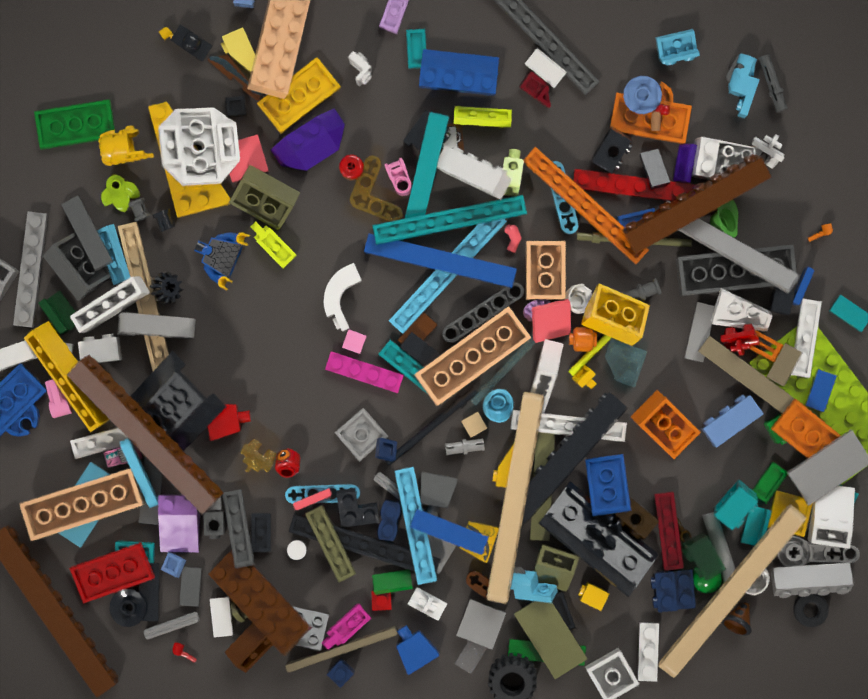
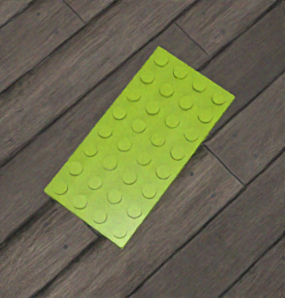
M797 326L777 340V342L783 345L786 343L794 348ZM818 327L810 378L791 375L785 387L771 379L769 380L805 406L817 369L836 375L837 377L825 411L821 412L810 407L807 408L840 435L853 430L868 454V392ZM773 344L770 346L773 349L777 348V346ZM764 350V351H763V352H765V353H767V354H769V355H771V356H772V354H773L772 352H770V351H768V350ZM761 355L748 362L751 367L766 378L774 362Z

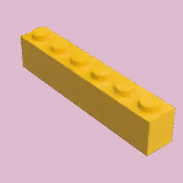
M49 321L33 329L24 337L90 433L110 420L67 376L78 363V360L70 352Z

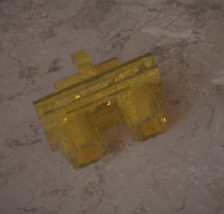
M255 438L248 445L245 443L240 452L246 456L243 462L248 465L246 468L247 472H250L251 469L259 472L261 468L269 472L277 454L268 449L264 455H261L257 451L262 444Z

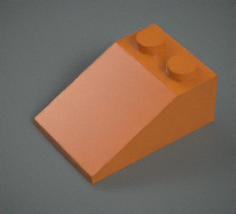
M658 390L631 416L673 459L701 433Z

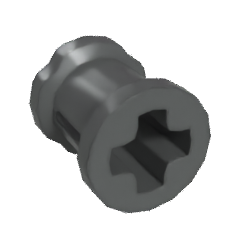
M144 198L137 199L128 204L136 217L134 219L135 222L151 216L145 207Z

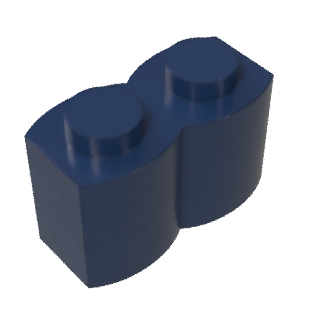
M384 501L381 508L382 520L378 527L379 539L388 541L395 539L398 530L397 520L401 510L399 501Z

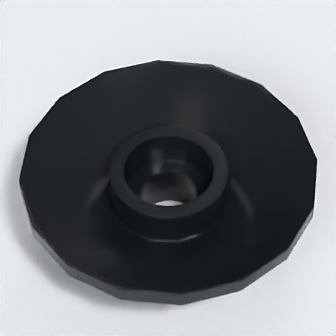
M124 589L118 591L112 597L109 611L117 624L123 627H132L138 625L144 619L146 603L139 592L133 589ZM128 604H132V610L128 609Z

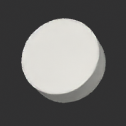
M300 540L292 541L287 548L289 557L294 560L302 559L307 552L306 545Z

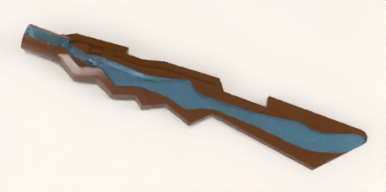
M229 55L208 57V61L230 80L235 78L243 85V91L255 100L260 101L268 95L247 89L249 79Z

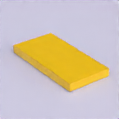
M316 57L292 76L289 92L285 99L266 95L257 102V105L281 134L338 91L341 86L318 57Z

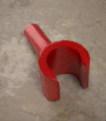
M175 642L172 649L173 653L195 663L197 659L183 651L184 645Z

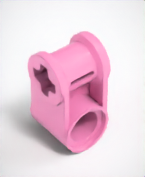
M402 157L391 164H384L397 194L400 196L408 195L412 190V185ZM406 182L408 183V188L401 191L398 189V184Z

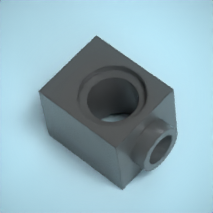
M225 511L204 512V536L209 535V539L221 538V535L225 534ZM211 520L219 522L218 530L211 529Z

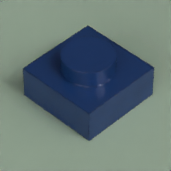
M378 438L375 458L391 462L396 460L397 441Z

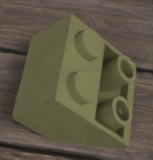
M541 543L533 568V572L537 573L538 583L557 585V589L567 592L579 557L574 553Z

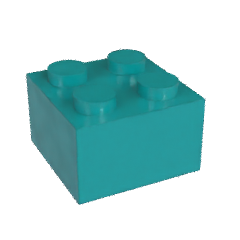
M738 479L714 506V516L731 530L735 527L739 528L744 523V517L747 513L751 514L757 508V494Z

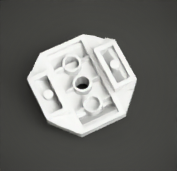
M215 108L175 109L158 128L162 166L182 186L221 184L240 161L236 122L227 118ZM193 145H200L202 147V150H195Z

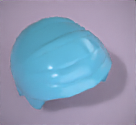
M503 389L492 390L483 401L484 414L491 421L497 423L505 422L510 417L514 408L512 396Z

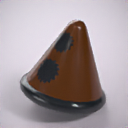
M744 602L729 612L722 620V624L728 630L738 635H750L752 629L749 604Z

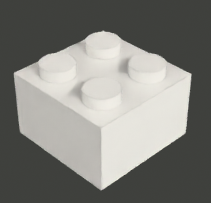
M619 648L585 666L603 699H615L639 685Z

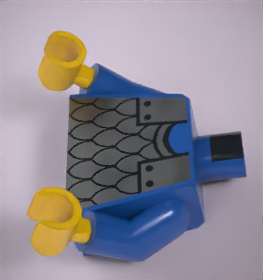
M223 233L218 234L215 238L211 237L209 244L198 241L194 251L204 255L201 262L204 264L205 272L212 281L225 290H228L225 284L233 282L230 280L243 245H248V243L244 242L245 237H250L248 234Z

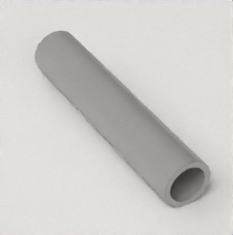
M711 512L702 517L723 582H725L735 570V566L720 520L714 516V512Z

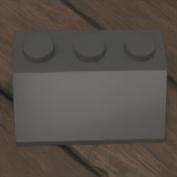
M76 232L53 244L43 255L44 259L78 301L94 292L111 278L107 266L98 271L94 269Z

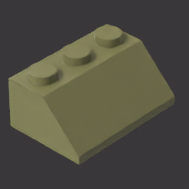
M249 165L229 203L271 227L280 230L300 192Z

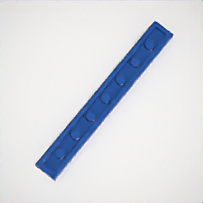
M370 233L368 234L364 252L509 288H513L517 272L516 268L399 240L376 245L375 236Z

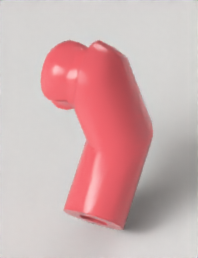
M508 224L504 229L505 233L510 237V243L506 250L515 253L521 241V235L516 225Z

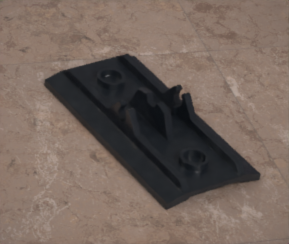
M570 481L538 524L624 595L629 597L659 554L640 538L636 539L629 533L630 530L625 526L622 527L619 521L616 522L611 514L593 516L590 497Z

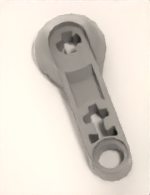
M792 536L777 555L784 566L792 567L803 566L810 562L853 563L859 559L860 552L858 548L850 545V548L811 544L800 537ZM796 547L795 550H798V553L794 554V557L791 558L792 555L789 554V551ZM832 548V551L840 552L842 559H840L839 555H832V558H830L827 552ZM852 548L855 551V556L852 559H847L845 552L847 549Z

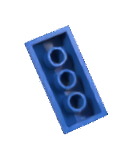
M423 49L419 88L495 96L499 57Z

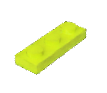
M455 106L454 124L511 128L512 110Z

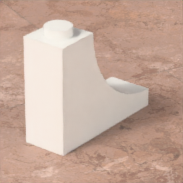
M547 339L543 343L530 393L544 395L542 413L545 412L557 377L563 349L562 343Z

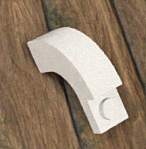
M354 263L342 268L330 279L324 294L325 313L327 317L335 315L336 318L333 319L337 330L341 328L342 332L350 328L341 310V297L349 287L362 282Z

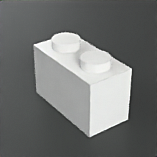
M113 334L102 335V339L96 340L94 336L84 337L83 341L78 342L80 360L87 355L96 359L98 363L122 360L119 337H114Z

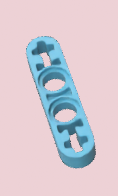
M553 161L565 173L563 164ZM551 188L562 231L565 234L575 233L578 229L575 209L570 206L568 212H562L559 205L566 201ZM572 213L573 217H569V220L575 226L572 227V231H569L568 228L564 227L567 224L566 218L562 220L561 216H567Z
M128 438L120 441L122 451L149 508L157 506L158 497L133 443Z
M354 484L292 486L287 489L285 497L289 503L293 504L303 498V496H298L296 500H293L292 497H289V493H292L293 489L296 490V493H303L302 489H306L304 494L306 498L310 489H316L318 492H321L328 488L340 490L343 487L344 489L356 488L358 499L360 489ZM325 498L316 503H334L338 501L337 498Z

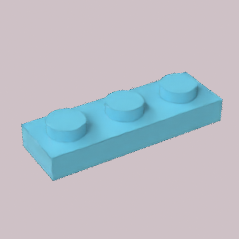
M112 224L97 231L113 260V263L107 265L113 285H118L131 277L115 226Z

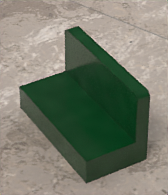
M58 291L48 299L44 298L38 302L60 334L64 335L75 327L70 316L76 312L61 291Z

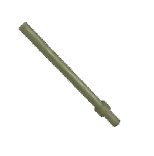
M577 232V240L592 241V243L610 242L600 232ZM663 238L653 245L691 247L692 239Z

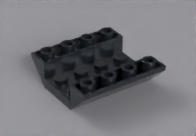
M172 351L130 397L185 451L227 406L214 393L206 398L181 372L186 364Z

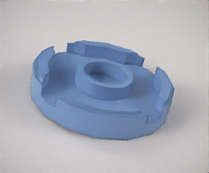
M649 76L633 78L627 83L623 94L625 105L636 114H647L654 111L660 104L662 97L660 85Z

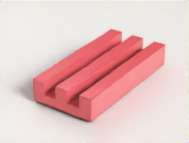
M328 488L294 502V508L299 510L330 497L332 492Z

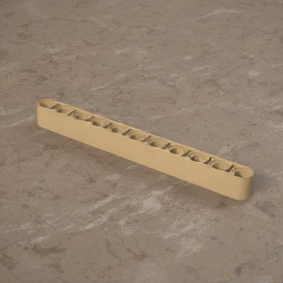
M524 392L487 595V600L507 604L509 599L544 403V395L530 392Z
M792 505L786 507L663 656L658 664L662 670L673 678L679 674L805 521L806 516Z

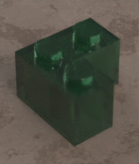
M700 533L682 544L684 547L682 552L689 562L693 561L696 568L694 570L699 579L703 577L707 581L726 570L707 535Z

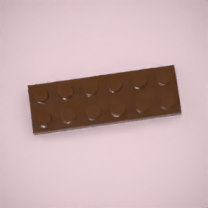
M232 550L208 574L282 655L285 656L312 628L254 565L235 568Z

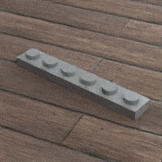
M29 211L27 213L13 322L15 326L34 328L48 214Z

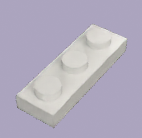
M639 622L638 681L657 682L659 623Z

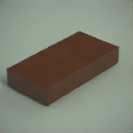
M423 312L398 341L402 344L411 332L424 340L437 324Z

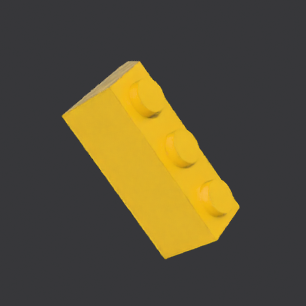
M598 284L585 308L581 325L633 346L643 337L650 305Z

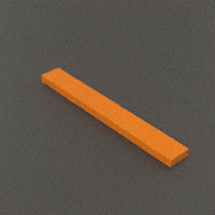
M537 147L526 156L523 163L635 265L649 251L648 248L637 254L632 251L622 232V229L625 227Z

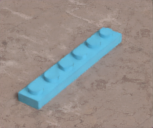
M414 467L396 470L394 472L417 584L437 581L428 535L410 528L416 509L423 511Z

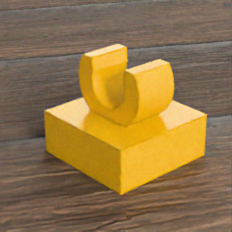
M586 365L572 377L582 388L587 385L592 389L596 385L592 379L596 374Z

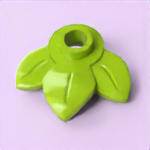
M112 175L107 179L106 188L101 194L104 206L113 203L122 212L127 211L128 204L130 203L129 198L140 197V192L136 185L125 181L119 175ZM116 181L119 183L120 186L118 188H114L112 186V183Z

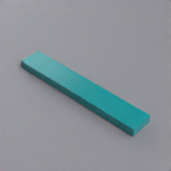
M434 112L429 114L405 219L426 214L449 116Z

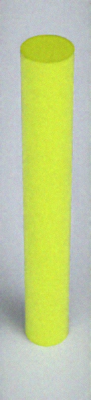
M603 335L597 341V346L593 347L592 351L586 352L568 372L574 376L611 337Z

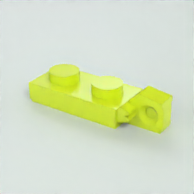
M256 221L250 226L257 233L254 236L257 243L283 269L297 256L271 228L267 226L262 228Z

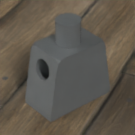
M422 471L421 503L428 505L427 513L438 517L440 507L448 508L458 478Z

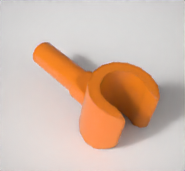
M832 224L821 225L822 232L808 237V241L811 242L819 237L830 235L833 232Z

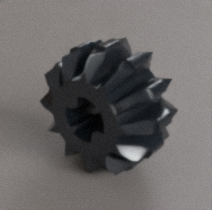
M168 271L165 274L163 272L158 273V277H153L154 284H151L149 287L154 289L151 295H156L155 301H161L162 304H168V302L171 304L175 302V299L181 297L179 292H182L184 289L179 287L182 281H177L178 275H172Z

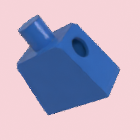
M407 625L397 630L402 641L397 643L396 647L408 675L440 656L439 651L420 630L412 634Z

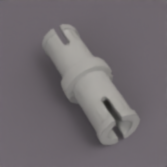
M483 438L470 441L463 439L462 442L445 443L446 455L458 453L465 455L468 452L485 451Z

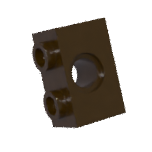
M629 496L631 511L613 513L612 515L616 517L614 520L616 522L619 521L622 527L626 525L630 529L629 533L633 537L645 539L659 520ZM632 514H636L639 517V522L636 525L630 521Z

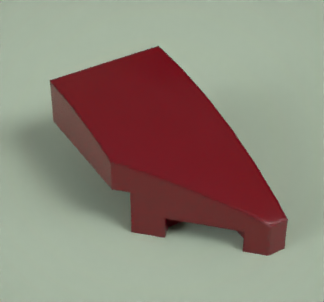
M530 71L519 88L547 108H550L549 86Z

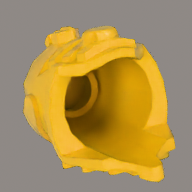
M132 125L119 130V133H115V130L107 131L101 134L98 140L101 160L107 166L153 158L154 154H146L143 150L135 151L133 137L139 134V130L135 129Z

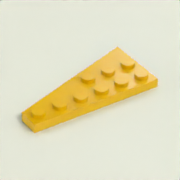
M168 102L148 106L159 149L158 128L173 112ZM193 145L194 149L199 151L196 145ZM165 169L178 218L230 204V197L221 184L182 186Z

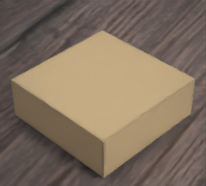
M478 412L461 421L470 438L487 429Z

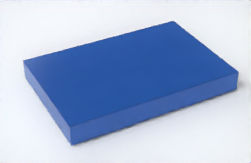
M619 454L585 459L592 515L597 516L631 511L624 455Z

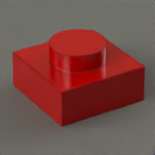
M371 591L372 611L392 610L391 592L375 595L374 591Z

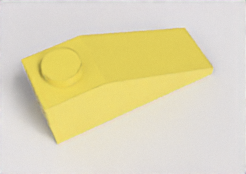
M242 27L222 36L224 42L221 45L225 54L229 52L235 61L251 73L255 53L244 28Z

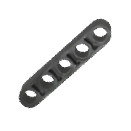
M519 283L513 284V286L520 289V295L517 297H513L510 294V288L505 287L446 326L443 330L444 340L449 343L457 341L519 300L524 294L523 286ZM496 297L504 299L503 307H496L494 305ZM484 307L488 310L486 318L478 316L479 308ZM464 318L472 320L473 325L471 328L466 329L462 326ZM450 328L454 329L457 333L454 339H448L445 335L446 331Z

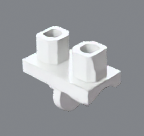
M777 134L773 138L768 135L764 137L763 140L769 144L755 137L752 141V147H756L755 154L759 156L762 152L768 154L764 162L767 166L773 169L779 161H783L785 154L773 148L774 146L780 150L782 144L777 142L779 138Z
M416 587L408 605L439 620L447 603Z

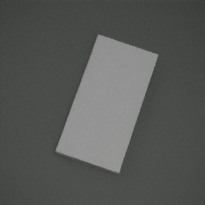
M849 430L788 471L787 474L807 505H810L868 466V454L853 430Z

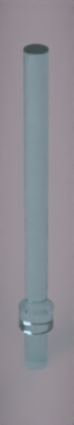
M533 335L487 384L484 383L479 388L480 391L470 400L475 406L492 391V388L535 344Z

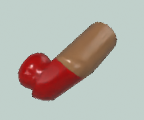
M660 104L652 113L651 131L661 130L662 116L670 113L668 105Z

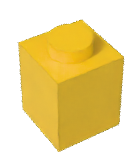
M587 582L586 585L582 584L578 595L581 602L601 611L609 593Z

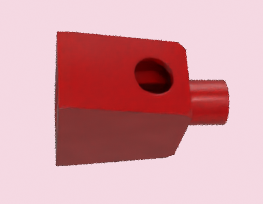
M225 404L227 407L208 426L210 441L242 431L241 423L251 422L250 411L239 412L238 404Z

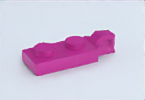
M357 603L327 632L328 636L322 642L323 646L329 650L334 644L337 646L344 644L371 617Z

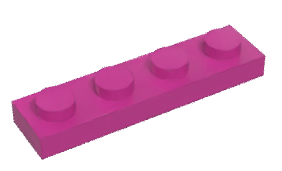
M332 351L325 370L395 393L399 392L404 376Z

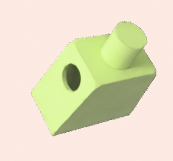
M510 149L509 156L505 157L503 162V169L507 171L506 175L512 179L504 193L506 196H518L524 160L520 159L521 151L517 149Z

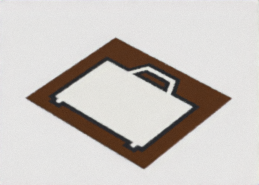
M447 124L450 127L449 133L451 136L445 144H442L440 153H442L445 146L450 148L455 146L464 151L462 125Z

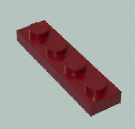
M674 492L654 494L656 515L659 520L658 530L664 571L684 568Z

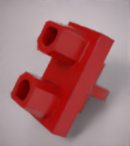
M745 324L743 332L738 333L733 327L725 328V333L721 336V342H723L724 346L731 350V352L738 351L739 356L745 354L744 349L760 345V340L752 324Z

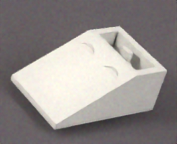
M706 137L696 138L694 144L697 145L692 177L710 180L711 176L727 171L729 166L733 164L738 165L743 162L746 156L755 155L756 147Z
M837 486L813 502L808 540L812 544L850 548L853 531L855 488Z

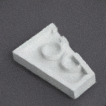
M721 288L711 322L714 325L743 328L745 324H752L755 330L768 331L773 315L771 311Z

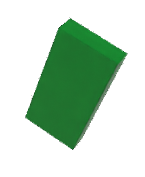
M772 461L752 489L757 494V498L767 504L788 475L787 471Z
M409 569L372 575L375 595L413 589Z

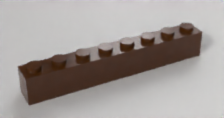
M757 154L748 155L738 165L733 164L729 166L727 171L722 174L717 173L711 176L708 182L695 185L692 191L681 193L676 197V200L670 203H663L654 212H647L637 222L632 221L622 229V232L632 251L637 254L771 178L762 157Z

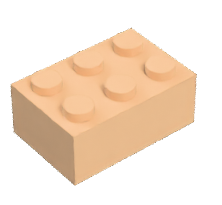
M565 241L526 242V300L565 299Z

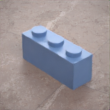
M742 394L734 400L735 404L730 408L728 405L719 411L720 415L716 418L710 417L703 422L705 426L701 429L714 447L720 446L763 415V412L751 395L744 396Z

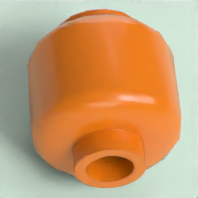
M575 327L573 333H569V345H573V349L576 352H590L593 350V347L597 346V332L588 327Z

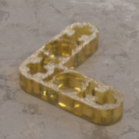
M373 155L367 157L364 161V170L369 171L370 165H368V162L376 160L378 167H374L371 172L375 174L374 177L363 173L357 179L350 196L351 205L358 210L388 222L401 220L403 213L400 207L370 195L381 169V161ZM363 177H368L371 180V185L367 188L360 185V180ZM361 195L362 200L366 202L367 198H370L368 209H364L365 204L363 203L356 205V201L353 198ZM372 203H381V211L373 212L371 210ZM385 205L389 206L387 208V210L394 211V209H397V214H399V217L391 219V215L388 213H385V216H382L385 210Z

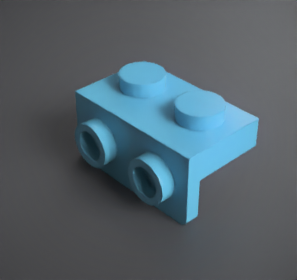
M693 29L655 37L659 60L662 64L673 65L676 64V61H691L695 57L700 56Z

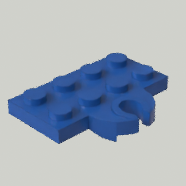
M22 363L0 382V437L5 432L17 437L31 434L29 430L24 429L22 426L24 419H29L34 428H37L40 415L35 403L47 392V389Z

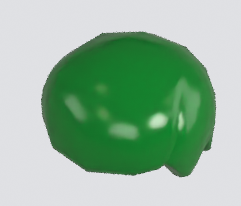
M704 562L695 567L693 582L698 591L705 594L714 593L721 585L722 575L715 564Z

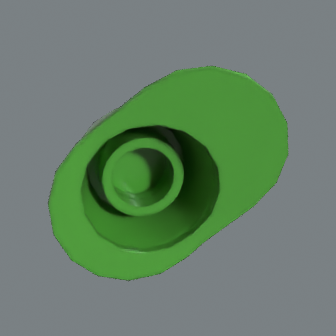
M732 199L718 207V210L710 218V225L733 238L737 236L738 209Z

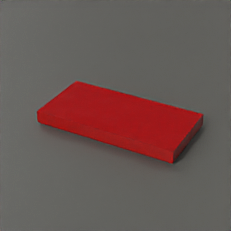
M141 542L69 568L83 604L155 578Z

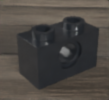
M611 126L591 158L592 162L610 173L614 169L618 170L623 161L621 160L623 154H628L633 145L631 137ZM612 146L619 149L615 155L608 153V149Z

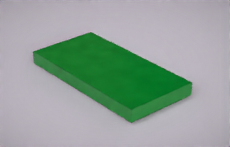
M110 99L34 111L41 150L98 141L101 134L115 130Z

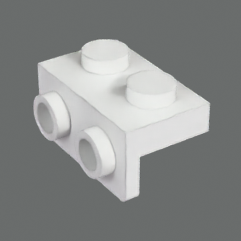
M353 51L348 58L350 64L360 72L355 78L356 83L359 86L362 84L366 85L372 78L371 66L363 54L360 52L356 54Z

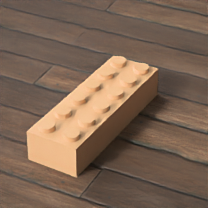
M268 0L247 89L285 99L288 95L310 0Z
M507 307L414 376L434 404L438 406L528 341L531 336L510 307Z
M130 468L21 503L20 507L30 539L33 541L145 505L146 503Z

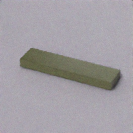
M323 505L306 512L305 515L338 582L355 575L356 572Z

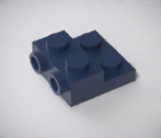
M692 569L653 572L654 577H651V588L655 589V596L652 597L653 608H656L658 612L696 608Z

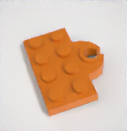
M661 81L659 84L662 91L660 104L668 105L670 113L662 116L660 131H651V115L654 111L647 114H636L625 105L623 93L616 92L610 127L613 126L629 135L685 144L692 106L673 103L671 88Z

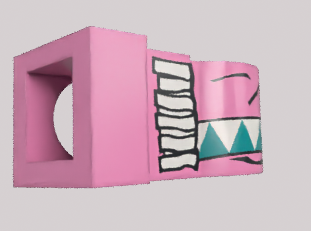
M134 445L139 458L142 459L141 451ZM121 447L103 453L108 468L128 463Z

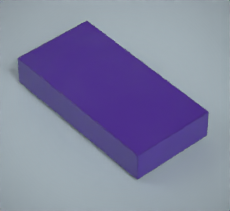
M679 144L673 177L674 182L691 183L697 145Z

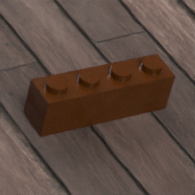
M252 623L230 645L225 654L235 667L247 673L273 644Z

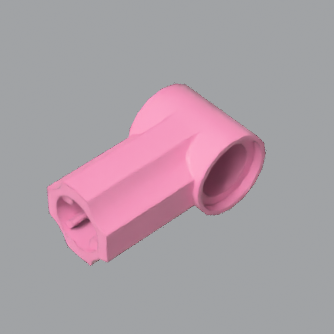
M54 380L46 381L45 384L50 399L49 409L52 417L57 418L72 414L71 404Z

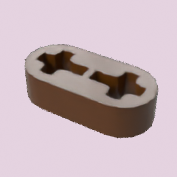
M470 571L466 576L467 585L487 599V591L483 586L489 587L490 579L478 571ZM471 575H478V580L482 584L479 585L476 582L474 584H471V579L469 577Z

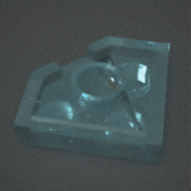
M610 339L604 357L617 382L635 387L647 351Z

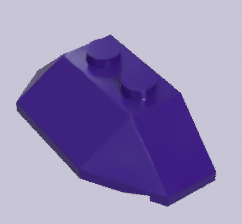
M335 108L316 116L284 137L271 151L281 166L307 171L339 150L345 124Z

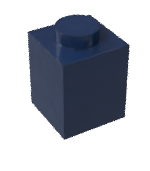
M340 658L327 672V675L341 688L354 675L355 670Z

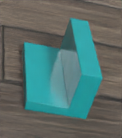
M757 507L751 514L747 513L740 540L741 543L754 546L767 531L771 510Z

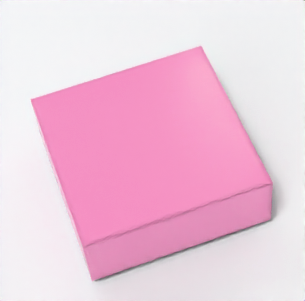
M348 329L342 348L360 354L367 336Z

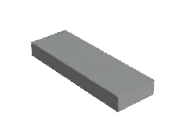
M696 303L684 358L704 362L705 356L698 352V350L710 335L712 327L711 318L715 306Z

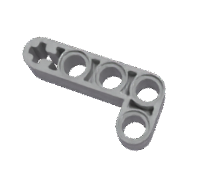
M120 313L117 334L194 339L196 319Z

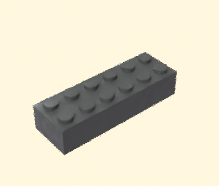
M794 245L754 249L797 274ZM719 253L684 256L675 259L680 296L720 292L721 288L726 291L775 286Z

